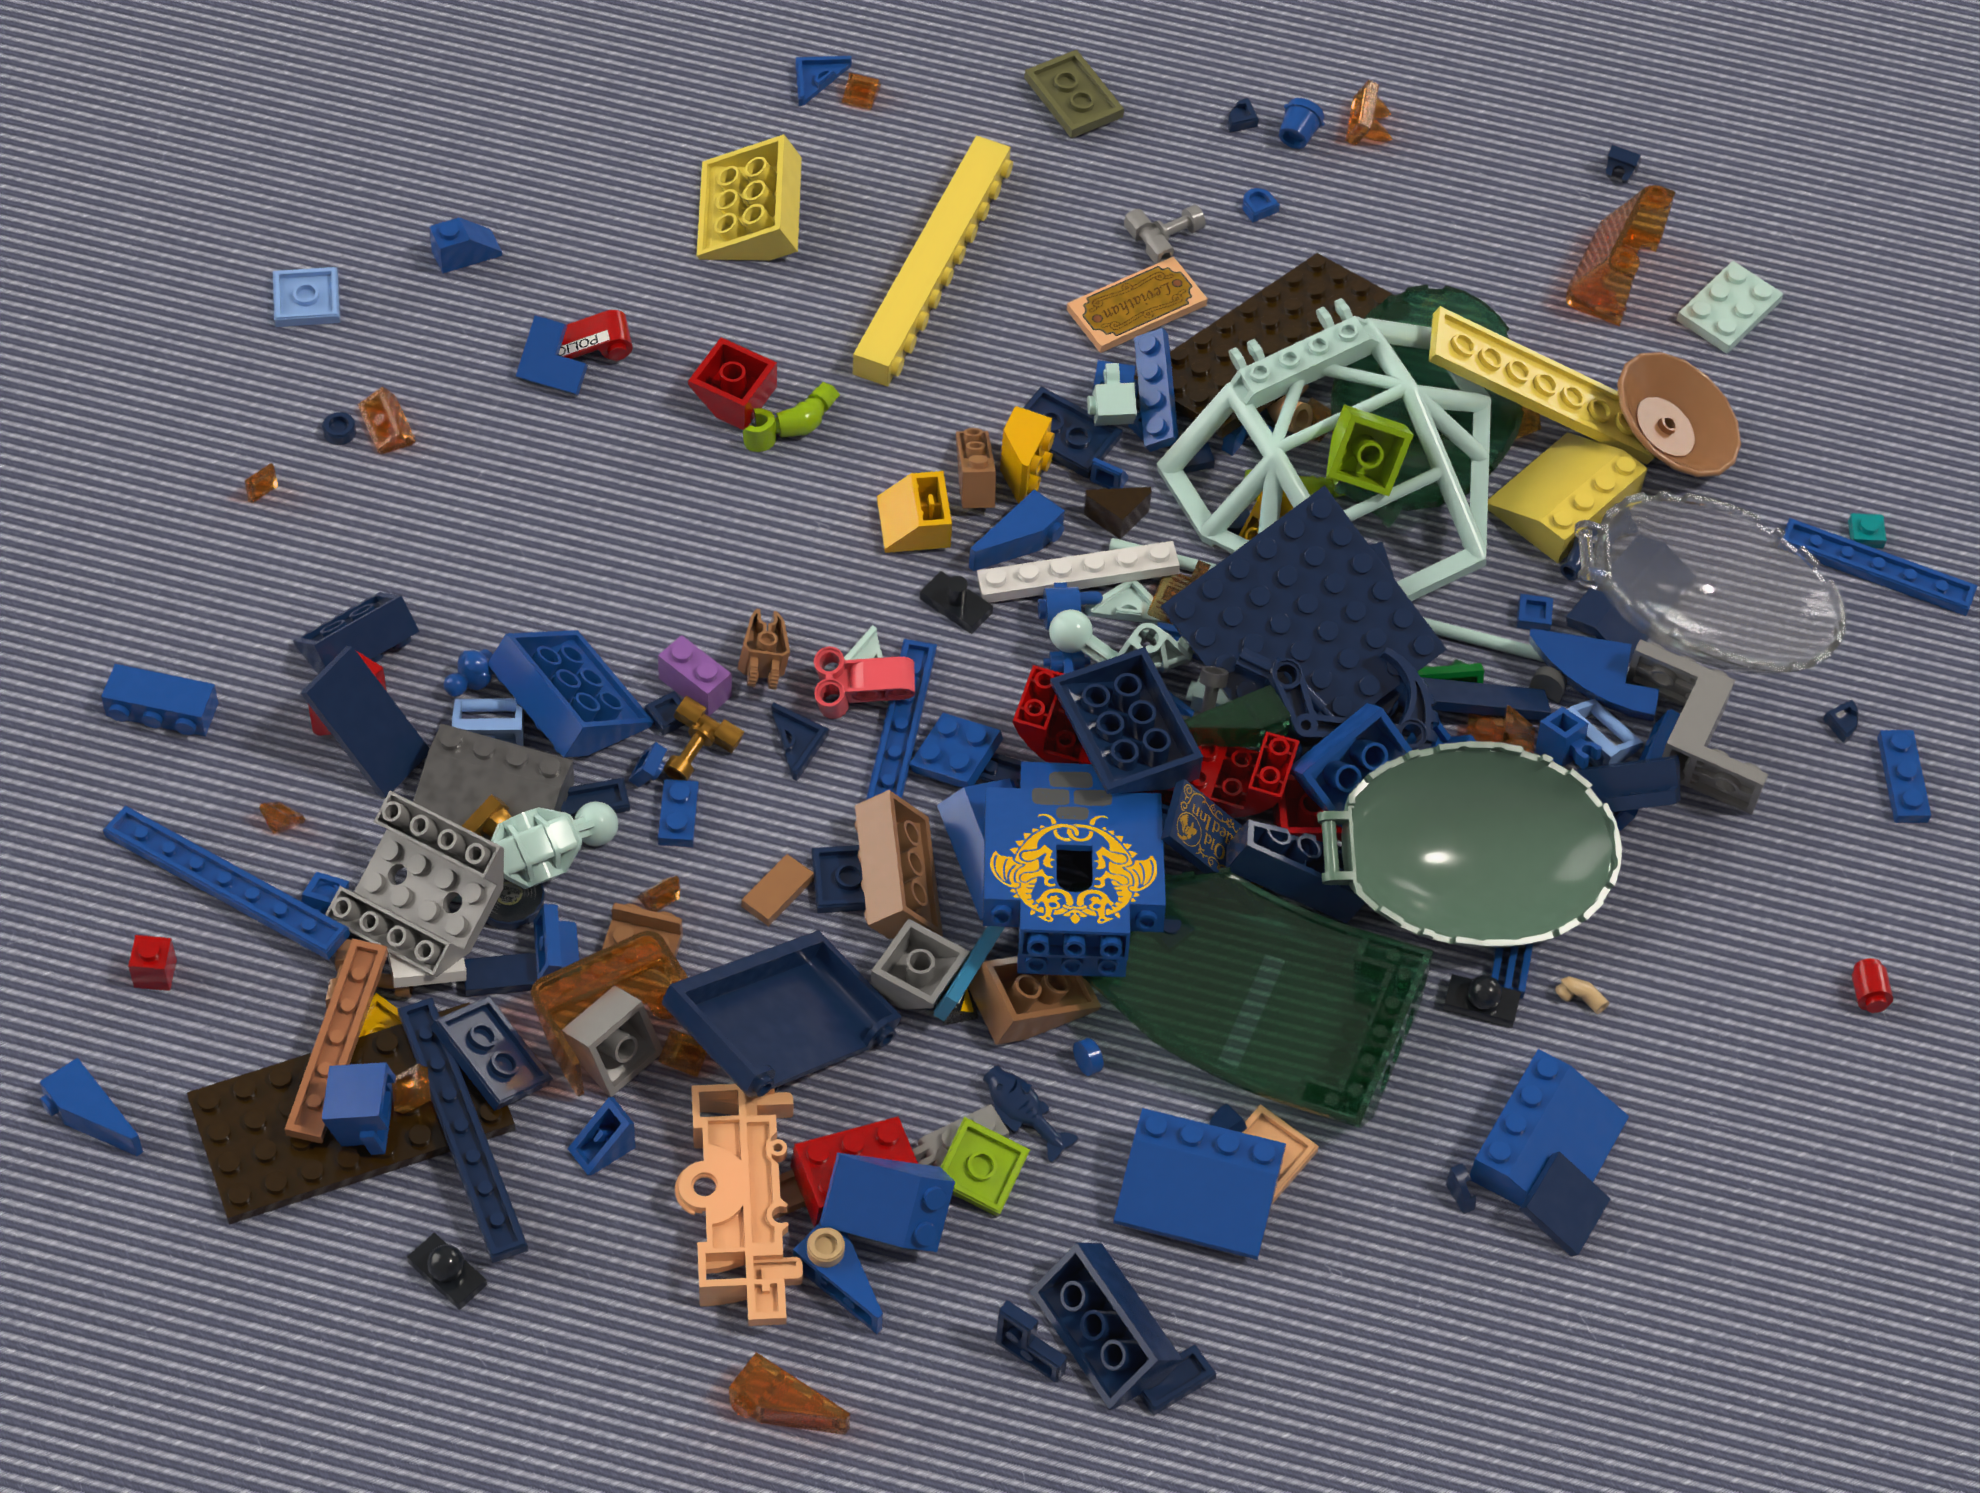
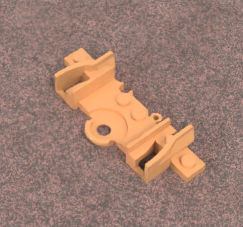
M736 1084L692 1085L694 1148H703L704 1161L695 1162L680 1173L675 1183V1196L681 1208L691 1215H695V1213L702 1214V1211H706L707 1242H697L700 1306L725 1305L747 1300L748 1326L786 1324L785 1286L802 1284L803 1265L802 1260L798 1257H783L782 1237L788 1232V1222L778 1223L773 1219V1216L778 1213H787V1203L780 1198L778 1164L787 1157V1145L783 1140L777 1139L776 1118L793 1117V1096L789 1092L775 1093V1088L761 1097L757 1095L747 1097ZM700 1112L722 1113L732 1116L700 1117ZM700 1178H709L716 1185L715 1191L708 1196L698 1195L693 1188L695 1182ZM745 1265L746 1278L706 1280V1274L729 1271Z

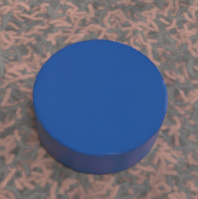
M1090 1038L1075 1042L1073 1053L1080 1070L1086 1076L1102 1071L1104 1065L1103 1056L1096 1042Z

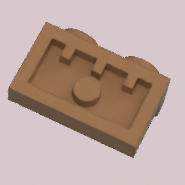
M614 903L611 909L612 920L602 947V956L671 972L683 937L682 919L665 911L654 912L642 909L635 904L627 903L623 905Z

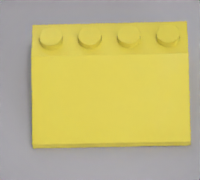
M784 134L702 161L697 257L700 260L770 261L798 252L802 157Z
M1567 432L1488 499V510L1558 564L1569 554L1573 547L1574 539L1583 527L1590 522H1595L1599 529L1611 518L1616 503H1622L1624 507L1641 492L1648 468L1623 449Z

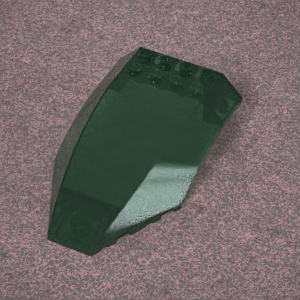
M1228 867L1219 868V873L1195 875L1194 871L1182 872L1179 875L1165 874V919L1180 920V931L1176 934H1167L1164 931H1130L1126 977L1082 976L1154 1043L1191 1065L1227 1083L1266 1099L1362 1128L1375 1115L1420 1007L1433 957V950L1358 929L1308 911L1246 881L1231 872V868ZM1072 883L1069 892L1085 891L1092 886V883Z

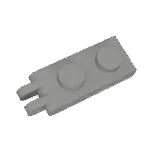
M992 1104L965 1116L1009 1139V1131ZM963 1118L919 1139V1146L912 1149L916 1160H920L918 1164L941 1166Z

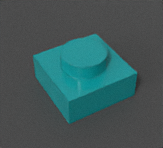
M1851 513L1848 520L1850 540L1872 548L1884 549L1887 541L1884 516L1880 514Z

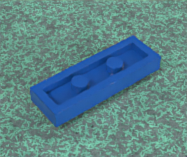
M1880 730L1877 740L1894 823H1928L1932 815L1914 730Z

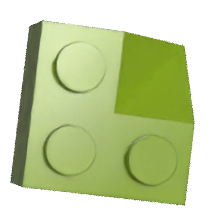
M1343 405L1331 438L1326 475L1390 496L1414 434L1405 424Z

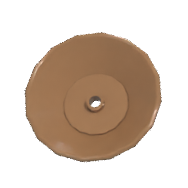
M1663 352L1640 353L1624 364L1617 382L1619 405L1632 433L1649 453L1673 470L1695 477L1719 476L1735 464L1741 447L1738 420L1726 396L1706 374L1686 360Z

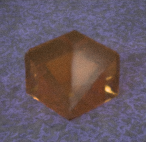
M671 1028L658 1061L666 1066L698 1077L707 1052L691 1035Z

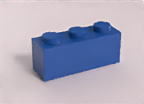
M114 664L101 696L106 716L116 721H132L144 724L150 728L157 729L161 727L178 731L184 735L195 734L205 737L219 704L215 684L120 664Z

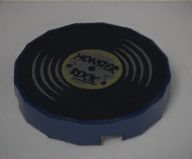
M504 878L503 890L486 923L496 929L504 930L519 929V925H524L527 922L528 924L532 923L545 901L543 884L524 889Z

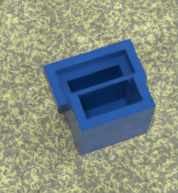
M386 1062L329 1066L322 1121L341 1146L364 1145L371 1155L386 1153L394 1087L391 1083H395L396 1079L395 1074Z

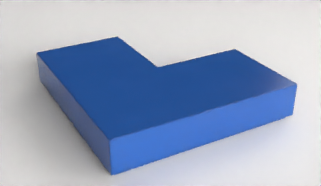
M535 315L515 377L578 396L588 365L558 355L567 329L566 324Z

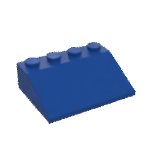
M578 630L506 633L487 663L496 674L498 681L506 686L514 696L516 703L528 713L535 726L546 735L554 745L556 752L564 758L589 756L652 727L654 723L653 719Z
M1538 1049L1478 1152L1469 1174L1471 1181L1521 1207L1551 1155L1561 1152L1594 1182L1624 1128L1629 1115L1571 1065Z
M1142 1108L1113 1224L1258 1260L1283 1163L1286 1143Z

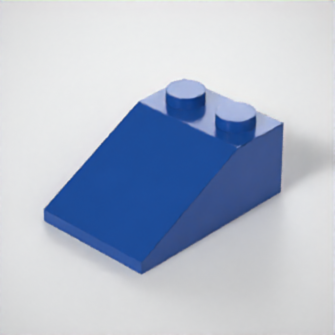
M837 1152L820 1225L901 1248L937 1252L955 1181L938 1166Z

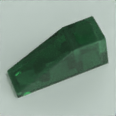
M1269 685L1184 721L1197 746L1259 747L1262 746L1266 731L1281 736L1288 735L1291 714L1272 685Z

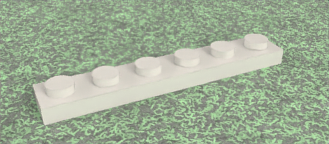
M1168 541L977 570V580L982 599L992 603L1043 595L1044 588H1053L1054 583L1067 582V587L1084 589L1180 574V565L1174 542Z

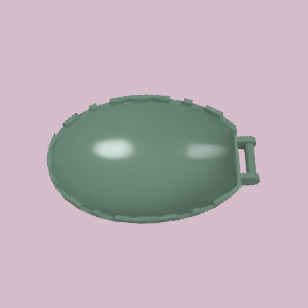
M1467 741L1438 744L1432 748L1409 751L1403 756L1387 761L1369 773L1348 795L1344 811H1323L1317 813L1318 824L1322 825L1325 864L1322 884L1349 885L1375 912L1397 926L1419 936L1454 945L1480 948H1506L1539 943L1560 936L1586 921L1604 904V899L1616 884L1621 867V837L1617 822L1608 803L1603 804L1590 788L1593 784L1573 768L1568 770L1553 762L1554 757L1547 754L1540 756L1523 750L1522 746L1500 742ZM1336 825H1342L1341 840L1344 871H1339Z

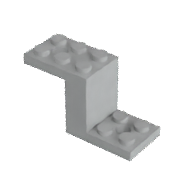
M1640 639L1635 648L1626 681L1638 686L1659 689V696L1684 706L1666 743L1662 757L1679 755L1681 784L1752 814L1768 774L1761 771L1754 764L1742 763L1730 758L1722 750L1707 748L1725 711L1735 680L1728 677L1723 671L1711 670L1697 664L1690 657L1678 656L1665 650L1657 643H1648Z

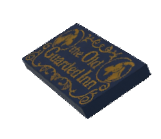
M1186 779L1176 782L1161 840L1254 914L1263 912L1269 889L1225 870L1227 844L1243 826Z

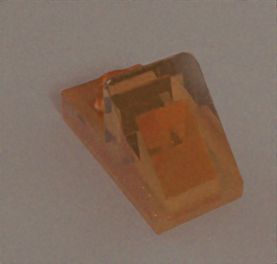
M1506 706L1503 719L1469 714L1466 735L1471 734L1476 741L1500 742L1522 746L1523 750L1533 753L1535 727L1511 706Z

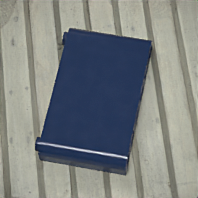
M819 930L672 983L662 999V1005L747 1097L756 1095L761 1097L773 1088L878 1045L880 1047L886 1046L894 1039L896 1035L895 1029L902 1018Z

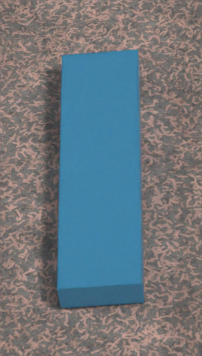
M987 926L970 952L969 957L933 1011L936 1017L942 1021L946 1020L1005 927Z

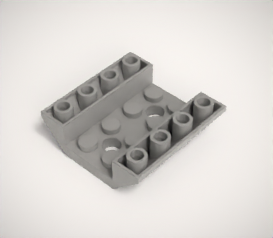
M389 791L374 820V823L386 828L376 851L355 891L353 892L340 886L325 915L347 926L353 934L371 943L387 946L389 953L438 977L471 952L503 890L504 848ZM405 867L407 869V877L403 883L396 885L395 875L398 870ZM456 896H461V908L457 912L451 913L450 903L452 899Z

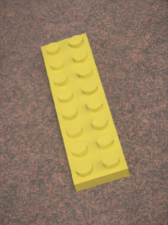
M1441 306L1433 313L1429 362L1600 443L1623 449L1636 460L1646 465L1654 459L1655 456L1649 453L1632 433L1620 408L1618 391Z

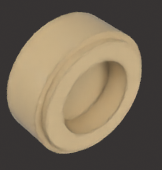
M820 1228L809 1236L807 1254L812 1263L819 1267L828 1268L837 1265L843 1259L845 1241L837 1230Z

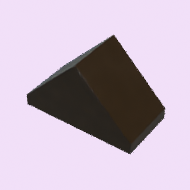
M1151 487L1086 490L1083 508L1084 515L1118 539H1121L1149 512L1152 494Z

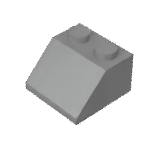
M908 918L871 970L870 984L888 1003L899 1009L933 1008L969 957L970 951Z
M615 985L561 1030L573 1057L610 1097L616 1094L664 1052L643 1002Z

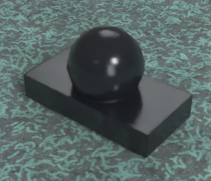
M1452 974L1443 1010L1512 1028L1521 992L1501 987L1497 979L1489 975H1480L1474 979H1469Z
M435 1232L407 1256V1262L459 1310L487 1286V1280L464 1260V1256L459 1249L448 1245Z

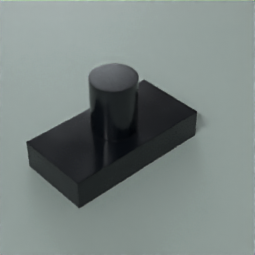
M940 571L920 591V600L971 634L993 613V605L967 589V580L962 576L950 577Z

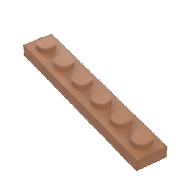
M352 938L285 1127L286 1136L322 1144L328 1128L322 1121V1112L329 1066L350 1065L388 956L387 946Z

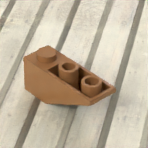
M978 428L956 431L962 508H995L996 470L988 431H982Z

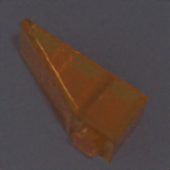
M757 1352L729 1386V1403H731L733 1410L744 1418L752 1417L764 1424L845 1435L850 1429L849 1412Z

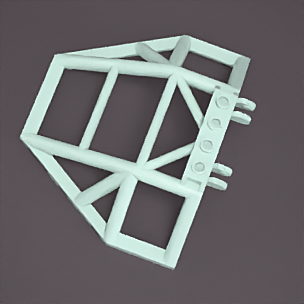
M1340 298L1334 301L1335 310L1342 322L1335 325L1331 315L1323 306L1316 310L1317 318L1324 328L1323 331L1267 357H1265L1258 342L1252 339L1247 342V348L1255 362L1248 366L1241 352L1236 347L1229 350L1230 359L1237 373L1156 463L1157 471L1201 541L1212 547L1217 545L1232 554L1249 540L1228 531L1227 528L1261 492L1262 501L1258 534L1280 518L1283 491L1293 508L1310 496L1285 452L1334 430L1341 412L1285 438L1303 387L1324 376L1388 389L1352 407L1370 413L1402 398L1431 469L1394 486L1390 496L1379 493L1344 510V512L1353 521L1437 481L1464 550L1397 581L1408 598L1413 601L1486 566L1491 397L1484 387L1448 370L1446 371L1460 390L1417 385L1390 344L1430 350L1432 327L1373 318L1363 319L1353 316L1349 306ZM1372 354L1386 376L1345 366ZM1286 395L1272 433L1256 408ZM1444 410L1473 412V434L1470 435ZM1234 412L1263 458L1211 515L1183 469ZM1438 430L1471 459L1470 507Z

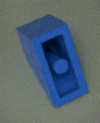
M460 217L429 226L432 253L442 274L502 256L501 248L492 230Z

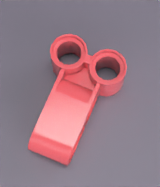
M831 646L820 649L814 657V665L820 682L815 687L814 695L820 712L829 719H837L845 715L849 709V703L904 700L915 695L914 661L911 658L884 657L845 660L842 652L836 647ZM830 663L839 664L833 671L824 670L825 666ZM829 695H839L835 702H824Z

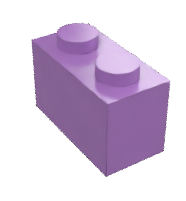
M681 635L658 655L659 679L683 698L687 695L707 708L706 715L710 716L732 697L731 673Z

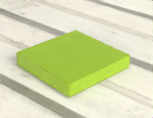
M964 1117L940 1167L955 1181L953 1195L998 1217L1030 1149Z

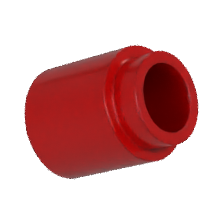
M1867 958L1860 960L1854 965V971L1851 975L1858 1006L1870 1013L1882 1012L1893 1002L1887 969L1878 959Z

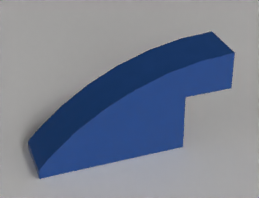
M1530 629L1529 643L1549 667L1559 670L1565 676L1567 684L1589 699H1596L1606 708L1631 717L1654 721L1659 689L1626 684L1632 644Z

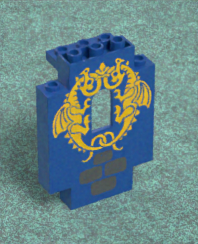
M1021 762L1020 788L986 787L983 926L1019 927L1017 973L1126 977L1130 931H1164L1166 897L1163 840H1161L1163 832L1161 793L1124 792L1107 794L1092 764ZM1056 850L1092 851V886L1082 892H1069L1058 885Z

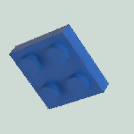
M942 713L909 765L913 773L961 788L971 786L976 783L1004 738L999 729Z

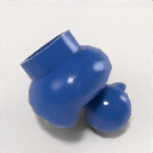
M487 649L463 651L457 662L458 673L449 674L444 680L443 686L446 693L457 697L461 696L467 688L472 690L485 688L491 682L492 675L495 674L487 664L493 654Z

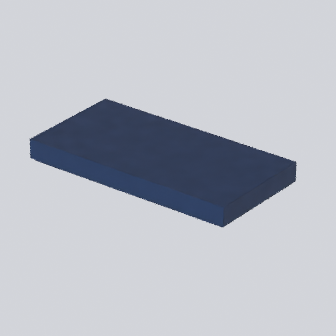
M346 646L300 692L373 789L382 798H386L389 791L393 792L428 755L430 748L353 646Z

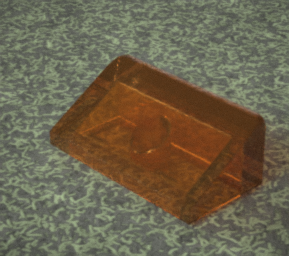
M383 386L357 404L379 454H385L416 443L397 397Z

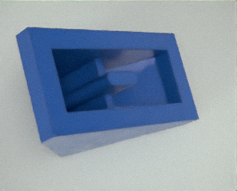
M608 1097L567 1149L585 1173L593 1175L636 1148L634 1123L615 1098Z

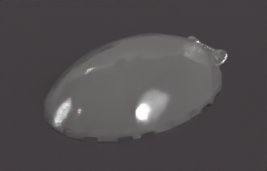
M1659 491L1657 495L1646 496L1644 492L1625 497L1620 503L1607 510L1601 524L1590 520H1582L1574 526L1575 536L1579 538L1581 569L1577 574L1579 584L1602 591L1621 616L1644 636L1669 650L1690 657L1699 663L1745 674L1795 672L1812 668L1828 659L1841 644L1845 634L1846 614L1841 595L1833 579L1827 582L1816 568L1820 562L1803 545L1797 549L1783 538L1786 533L1784 530L1777 527L1772 531L1758 523L1760 516L1736 505L1691 493H1686L1683 497L1671 496L1670 491Z

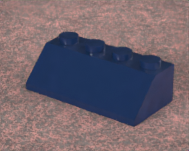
M1076 1242L1029 1291L1109 1410L1115 1409L1141 1395L1143 1390L1147 1388L1150 1390L1159 1385L1183 1361L1102 1243Z

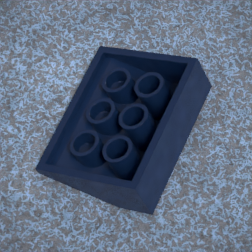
M1145 647L1050 679V684L1107 794L1168 790L1174 788L1176 782L1183 779L1191 782L1200 778L1203 755Z

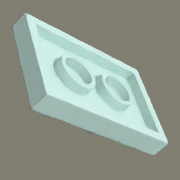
M1732 261L1679 311L1676 321L1728 354L1781 302L1784 293L1735 261Z

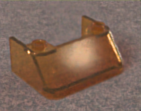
M643 931L541 977L531 988L532 1003L553 1057L578 1097L585 1094L580 1061L561 1030L615 985L641 1000L643 1005L647 1004L653 1015L658 1018H674L662 1005V999L670 984L686 979L688 976L663 937L656 932Z

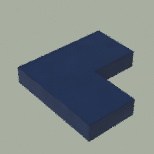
M1006 1300L999 1309L996 1344L1052 1381L1058 1383L1065 1374L1068 1357L1036 1337L1038 1320Z

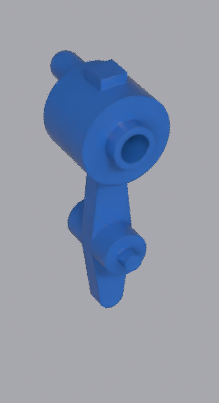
M1067 582L1054 583L1053 588H1044L1043 599H1038V618L1044 619L1045 629L1049 630L1051 621L1058 613L1069 609L1081 612V605L1100 604L1103 596L1098 591L1080 592L1079 587H1067ZM1061 650L1049 652V658H1043L1044 667L1049 666L1050 670L1064 674L1091 664L1090 657L1084 656L1082 651L1067 653Z

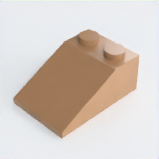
M1018 956L984 961L968 986L996 1045L1029 1039L1096 1012L1101 1008L1086 976L1017 973Z

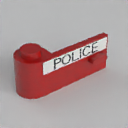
M607 310L567 324L558 355L573 359L599 349L601 354L607 359L619 361L626 358L633 349L626 315L619 310Z

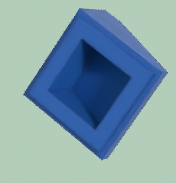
M1094 457L1090 481L1107 489L1124 487L1129 475L1124 470Z

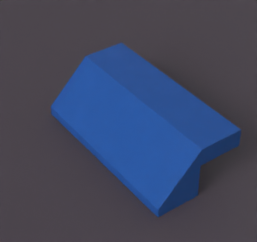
M1010 778L963 787L937 805L978 916L982 921L986 787L1016 788L1014 780Z

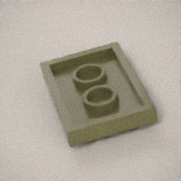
M1077 49L1025 70L1024 79L1070 138L1123 118L1124 108Z

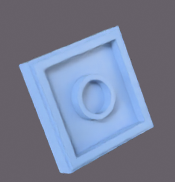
M337 267L273 271L275 327L340 323Z

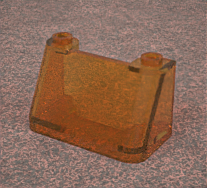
M1649 185L1600 222L1568 285L1565 298L1570 307L1620 326L1627 310L1626 305L1640 265L1637 255L1645 247H1651L1650 250L1657 251L1662 241L1676 194L1675 191L1658 185Z

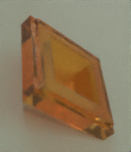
M281 802L261 803L259 807L273 834L303 824L306 819L302 814Z

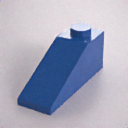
M1034 489L970 548L969 568L972 571H977L1040 551L1051 541H1057L1065 529L1063 525L1065 510Z
M78 1057L39 1081L44 1096L40 1097V1101L51 1117L57 1114L66 1126L135 1156L143 1153L136 1131Z
M819 1223L793 1249V1257H798L802 1260L804 1276L874 1333L878 1334L882 1330L883 1313L848 1234L837 1230L845 1241L844 1257L837 1265L828 1268L819 1267L809 1259L807 1254L809 1236L817 1229L828 1228L821 1226Z

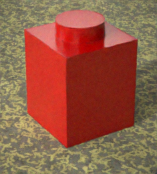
M135 935L128 965L134 988L170 991L177 963L172 938Z

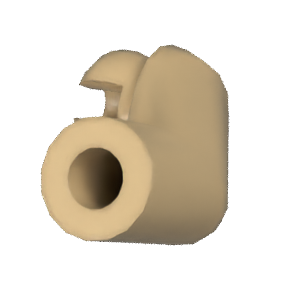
M1568 976L1561 979L1562 983L1555 988L1556 994L1562 1000L1570 1001L1576 995L1596 1014L1604 1011L1609 1005V1001L1588 981Z

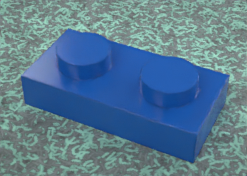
M664 779L658 845L693 847L699 781Z

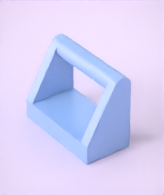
M515 698L455 699L452 727L520 746L524 745V709L516 703ZM462 712H516L515 718L462 719Z
M1596 699L1573 705L1567 709L1589 723L1586 741L1594 742L1602 747L1601 758L1596 761L1589 757V762L1593 766L1622 763L1643 746L1644 742ZM1592 714L1623 743L1615 746L1585 718Z

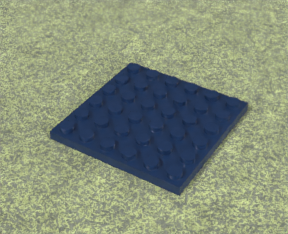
M1325 485L1160 606L1203 666L1220 667L1229 672L1226 687L1220 689L1261 744L1263 743L1266 731L1290 737L1270 691L1264 685L1265 679L1235 666L1243 647L1273 661L1277 657L1295 660L1301 666L1307 684L1327 703L1326 708L1335 717L1349 718L1366 703L1373 705L1403 683L1398 671L1388 661L1380 657L1386 647L1404 657L1413 665L1417 672L1447 650ZM1285 671L1277 672V678L1280 682L1292 684V677L1289 673ZM1302 744L1303 755L1315 745Z

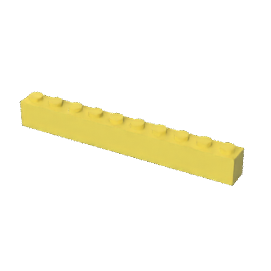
M976 135L853 353V375L887 387L894 376L898 377L900 375L906 353L911 354L914 350L917 333L919 330H925L931 308L936 309L940 302L943 286L948 287L954 274L953 268L956 264L960 265L962 263L967 243L974 241L979 221H985L988 215L990 201L998 198L1003 178L1008 179L1013 168V161L1010 160L1011 147Z

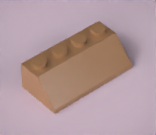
M890 790L855 805V829L858 833L860 849L858 851V858L861 863L863 877L861 887L865 895L866 904L864 916L868 926L886 938L894 939L909 918L943 937L929 817Z

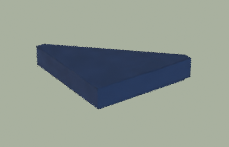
M774 702L771 705L772 717L792 779L797 781L828 737L829 728Z

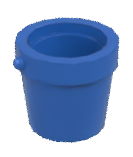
M1294 98L1284 105L1285 115L1279 130V138L1291 148L1302 149L1308 144L1316 130L1325 125V115L1323 110L1314 102L1305 98Z

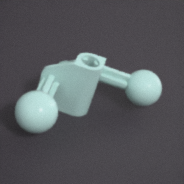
M1069 609L1058 613L1051 621L1049 627L1050 639L1059 650L1067 653L1082 651L1097 663L1143 648L1141 644L1145 643V641L1151 644L1146 646V650L1158 672L1161 671V673H1166L1169 669L1183 664L1188 665L1194 654L1182 636L1176 641L1171 635L1153 623L1139 625L1119 653L1092 634L1093 629L1089 618L1078 610Z
M598 801L583 805L576 812L574 819L568 813L538 807L498 823L491 841L504 848V878L524 889H528L566 873L580 850L582 842L590 846H601L610 842L617 833L618 818L615 811L609 805ZM456 896L452 901L462 902L461 896Z

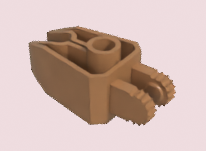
M757 608L749 621L737 669L744 675H747V686L755 687L758 678H767L768 689L776 690L778 679L785 674L790 654L785 621L777 611H774L771 623H768L767 627V623L761 620L760 609Z

